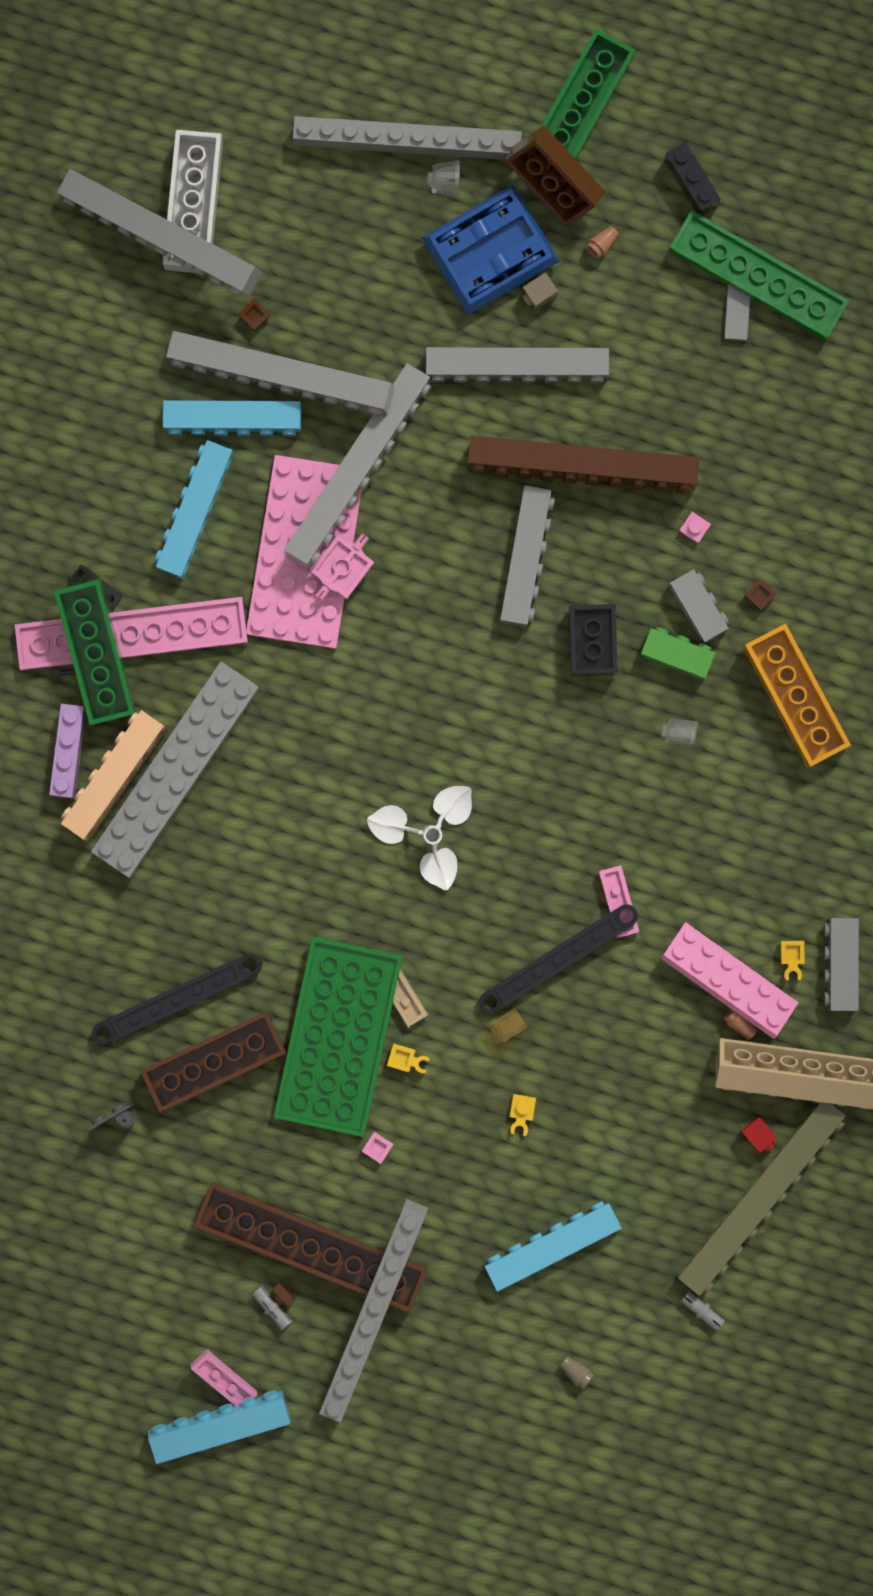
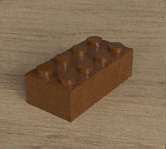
M545 125L516 144L505 159L508 166L565 227L595 208L605 193L604 189Z

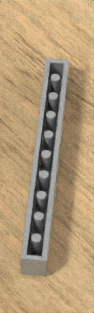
M295 116L293 142L294 146L505 160L513 147L521 141L522 131Z
M69 169L57 191L58 194L64 197L62 201L72 207H75L76 204L81 206L80 211L91 217L94 214L100 216L99 221L109 227L112 224L119 226L117 231L128 237L131 233L136 235L135 240L145 246L151 243L155 246L154 250L164 256L167 253L173 255L172 260L182 266H185L186 263L192 265L191 270L201 276L204 273L211 275L209 280L222 286L223 282L230 286L228 290L239 296L242 293L250 296L262 274L261 270L72 169Z
M176 331L172 333L166 358L172 362L171 365L177 368L184 369L185 366L193 367L194 371L202 374L210 371L214 372L215 376L223 379H228V376L237 378L236 381L249 384L250 381L256 382L261 388L271 389L276 387L280 388V392L293 395V392L301 393L302 397L310 400H315V397L324 399L323 402L331 405H337V402L346 404L345 407L352 410H358L360 407L368 409V413L378 416L381 413L388 414L394 392V386L390 382Z
M408 363L393 384L394 392L388 414L372 415L285 547L284 556L308 570L311 565L315 566L321 557L319 552L323 546L328 547L334 537L332 535L336 527L340 528L346 519L344 514L348 508L352 510L357 503L358 497L356 496L359 491H364L371 480L369 476L373 471L377 472L383 462L381 460L385 452L389 453L395 444L394 438L397 434L401 435L407 426L405 421L409 415L412 417L415 415L419 408L417 403L421 397L425 398L432 387L430 386V377Z
M406 1199L321 1407L320 1415L341 1423L418 1236L428 1207Z

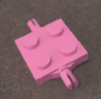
M361 533L354 544L345 541L339 535L335 537L310 571L323 584L317 594H315L317 598L323 601L330 590L339 593L345 599L349 598L374 564V561L368 558L361 550L369 540L367 536L365 537Z

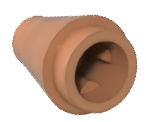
M609 226L588 240L586 245L588 253L595 259L604 257L619 236V233L614 227Z
M732 1009L723 1018L727 1026L747 1040L757 1033V1029L752 1023Z

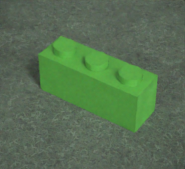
M656 627L655 630L650 629L640 657L703 681L705 680L715 652L711 651L712 648L702 643L696 646L689 643L690 639L681 635H677V638L668 635L669 631L660 627Z

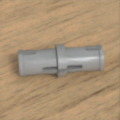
M261 1286L252 1294V1297L265 1310V1315H269L281 1331L293 1321L279 1306L280 1303L271 1297L264 1286Z
M690 1290L680 1300L681 1303L696 1314L695 1317L697 1319L701 1318L715 1332L720 1328L719 1325L722 1326L725 1322L724 1319L709 1308L710 1305L707 1302L704 1304Z

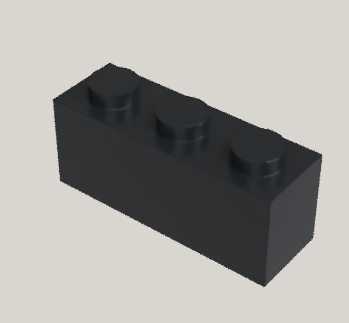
M686 141L668 151L664 160L696 213L702 216L718 207L721 199Z

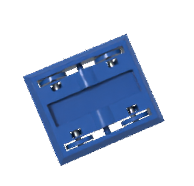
M514 184L421 237L467 315L560 262ZM484 215H487L485 218H482V219L476 221V220L479 219L480 217H482V216H484ZM471 223V225H470L469 227H467V228L464 229V230H461L463 227H465V226H467L468 224ZM523 263L519 266L520 271L509 277V274L514 272V266ZM504 278V280L498 283L497 285H494L493 282L486 284L492 279H494V281L497 282L498 280Z

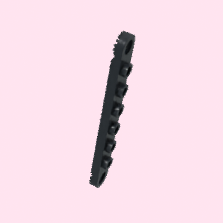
M624 904L484 992L479 998L480 1009L487 1014H494L632 927L638 920L637 910L631 905ZM624 909H629L633 913V919L628 923L622 922L620 919V913ZM487 996L496 998L497 1005L494 1009H487L484 1006V999Z
M245 954L96 1024L92 1030V1037L100 1045L110 1044L257 975L262 969V961L255 954ZM248 958H253L257 962V967L252 972L246 971L244 968V962ZM103 1026L110 1030V1036L107 1040H101L97 1035L99 1028Z

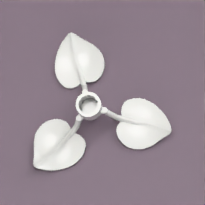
M452 786L439 792L433 802V809L441 814L436 826L428 825L423 830L405 826L407 823L406 813L400 807L388 805L377 810L367 818V824L371 832L379 840L389 844L401 842L404 837V830L422 835L425 842L432 844L433 853H427L422 857L420 872L429 883L443 890H448L456 877L457 859L455 854L448 848H442L437 851V843L442 839L440 827L444 818L452 825L461 824L468 819L472 809V790L466 786Z

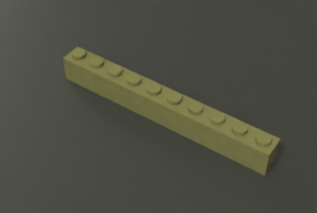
M817 1103L676 1277L699 1296L702 1293L706 1295L713 1287L714 1283L712 1280L716 1275L721 1276L729 1267L726 1264L731 1257L736 1258L743 1250L741 1245L746 1238L751 1240L757 1233L758 1229L755 1227L759 1222H765L770 1217L772 1206L783 1201L787 1195L785 1190L789 1185L794 1186L802 1176L799 1173L804 1167L809 1168L816 1160L815 1153L819 1149L824 1150L830 1143L831 1139L828 1137L833 1131L838 1132L845 1124L843 1119L846 1115L831 1103Z

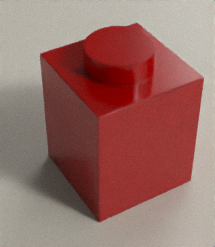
M758 1116L740 1131L758 1153L762 1151L767 1153L776 1145L774 1142L777 1139L776 1135Z

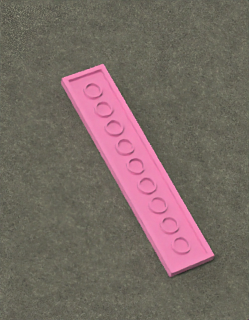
M242 597L110 613L122 658L248 643ZM61 619L15 624L19 668L21 671L73 664Z

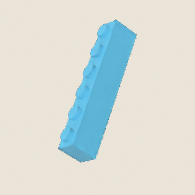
M163 401V429L169 435L175 436L182 435V432H191V435L195 436L205 435V432H214V435L226 436L228 432H237L239 436H249L251 432H260L261 436H273V432H282L283 436H296V433H301V401Z
M208 440L205 445L200 446L197 457L200 458L197 466H192L188 476L191 479L188 488L184 487L180 495V499L183 500L180 508H175L171 518L174 521L171 530L167 529L163 537V542H166L162 551L158 550L154 563H157V570L182 580L184 579L233 458V450Z
M600 1201L590 1207L592 1211L584 1215L582 1211L569 1217L570 1222L564 1225L559 1222L549 1227L550 1232L544 1235L539 1232L529 1237V1243L523 1246L517 1243L508 1248L509 1253L500 1256L498 1253L488 1258V1263L484 1266L497 1292L622 1229L608 1202L604 1204L603 1201Z
M272 1390L266 1392L262 1397L255 1399L254 1397L245 1398L236 1406L225 1404L219 1407L218 1410L212 1412L208 1410L202 1411L192 1418L182 1417L168 1425L158 1424L152 1427L151 1430H148V1440L155 1462L159 1464L291 1424L290 1414L283 1391L277 1392Z

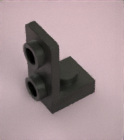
M80 564L67 583L75 585L100 577ZM101 578L111 613L123 595Z

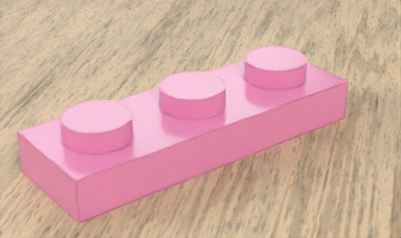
M622 866L599 871L609 912L624 904L632 906ZM629 909L622 910L620 913L621 921L625 923L630 922L633 919L632 911ZM637 922L616 937L619 938L638 933Z
M207 1349L191 1364V1369L235 1406L239 1405L245 1398H255L257 1396V1391Z

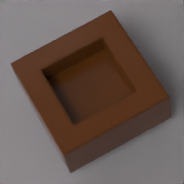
M255 298L238 314L254 332L271 317V314Z
M759 579L744 597L761 611L777 593L762 579Z
M281 1282L272 1289L275 1292L273 1297L281 1305L285 1303L289 1306L296 1299Z

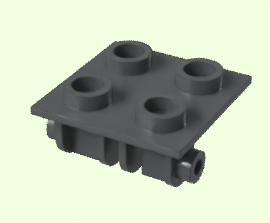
M126 1102L112 1109L113 1114L107 1117L105 1114L91 1121L93 1126L88 1129L93 1130L114 1117L121 1127L127 1128L135 1123V1117L130 1108L134 1105L130 1104L127 1106Z

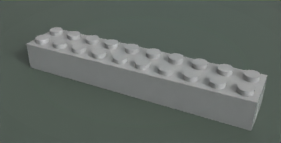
M220 662L91 852L132 879L254 700L260 688L223 662Z

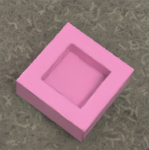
M691 512L679 532L698 544L711 524L694 512Z
M374 1132L362 1152L381 1164L394 1144Z

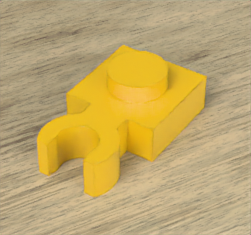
M780 941L781 964H787V969L784 971V979L789 980V973L794 971L797 974V980H801L802 972L798 968V964H805L804 941Z
M393 1044L387 1066L409 1072L410 1067L413 1066L419 1073H426L425 1069L419 1067V1062L421 1060L429 1061L430 1058L427 1056L414 1057L416 1050Z
M513 1094L510 1117L516 1118V1122L511 1125V1134H514L517 1126H522L524 1129L523 1136L527 1135L528 1127L525 1122L526 1120L533 1121L536 1098Z

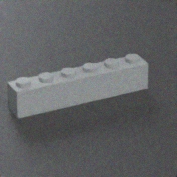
M524 485L500 623L527 627L528 622H533L535 609L531 608L532 599L537 600L539 586H535L536 577L541 578L543 564L539 563L540 555H545L547 544L546 541H543L544 532L549 533L551 519L546 518L548 510L553 511L555 497L551 496V490Z

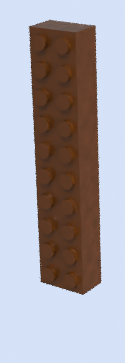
M472 435L470 437L468 470H471L472 474L485 475L486 472H492L497 477H508V474L517 475L519 479H531V476L540 477L541 481L552 482L555 478L563 479V483L568 484L586 481V485L590 486L608 483V487L622 488V485H629L633 490H645V487L654 488L655 492H667L668 489L677 490L676 493L684 495L690 494V491H695L698 485L700 457Z
M211 1182L194 1227L366 1296L385 1253V1250L215 1182ZM407 1260L389 1305L411 1313L428 1267Z

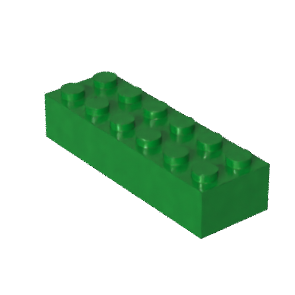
M595 29L541 127L545 125L576 160L626 74L636 52L635 49L598 29Z
M101 578L56 589L54 595L89 725L133 715L136 712Z

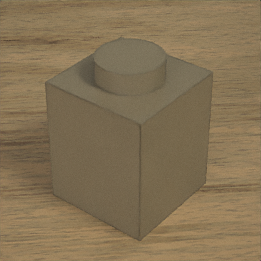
M545 272L523 287V295L521 297L528 307L532 306L534 310H537L557 297L558 290Z

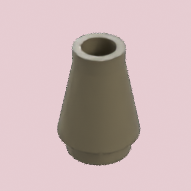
M569 1356L559 1366L576 1387L579 1386L582 1390L595 1376L591 1373V1369L576 1362Z

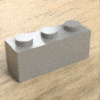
M693 569L669 584V588L702 644H705L729 629L727 627L729 621L723 612L719 613L715 606L718 604L712 592L708 593L704 587L706 582L701 573L696 574Z

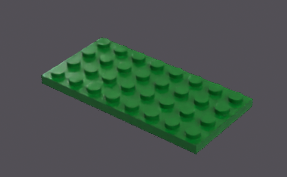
M312 937L274 1118L360 1137L365 1136L401 968L402 955Z

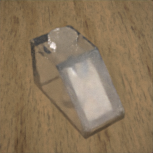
M455 160L433 165L432 172H428L427 186H432V193L459 194L460 161Z
M669 719L668 723H663L661 737H665L664 743L691 748L695 743L698 721Z

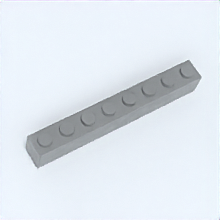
M426 347V375L430 377L431 382L436 383L444 382V379H453L457 383L467 382V379H476V382L479 383L490 382V379H499V382L502 383L513 382V379H522L524 383L536 382V379H545L546 383H556L558 379H567L569 383H579L581 379H590L591 383H602L604 379L609 377V348Z

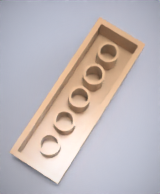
M142 710L139 714L135 712L128 721L130 727L126 732L122 731L115 740L117 745L113 751L108 750L101 760L103 762L99 770L95 769L88 778V781H90L86 789L81 788L74 798L77 802L72 808L68 807L61 816L63 819L61 824L87 842L92 838L167 731L164 725Z

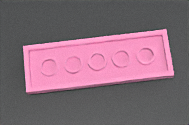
M686 922L661 957L667 964L773 1039L777 1037L799 1003Z

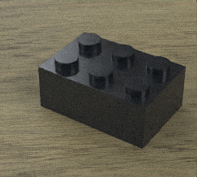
M616 604L569 606L570 677L617 675Z

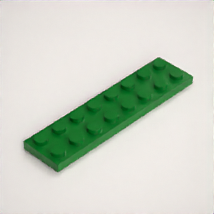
M692 210L669 247L670 252L824 340L828 339L849 302L843 296Z

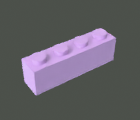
M61 704L49 793L52 797L74 799L76 796L86 718L84 706Z

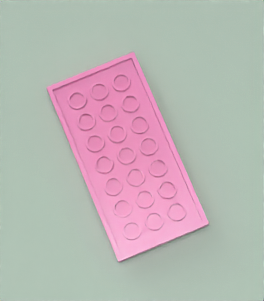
M275 455L247 623V635L337 649L345 598L331 590L323 601L317 598L315 594H317L323 584L320 579L310 573L314 566L311 565L308 570L285 557L284 549L339 465ZM362 490L356 496L358 501L353 509L348 508L344 514L346 519L340 528L336 527L332 535L334 537L332 541L339 535L345 541L354 543ZM323 546V548L319 552L321 556L328 547Z

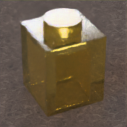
M516 1008L491 1022L494 1026L491 1028L492 1033L497 1041L502 1039L503 1042L528 1028Z

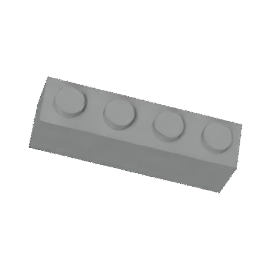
M829 918L828 923L824 925V935L828 937V946L824 947V959L828 960V969L824 970V982L828 983V992L824 993V1005L828 1006V1011H859V918Z

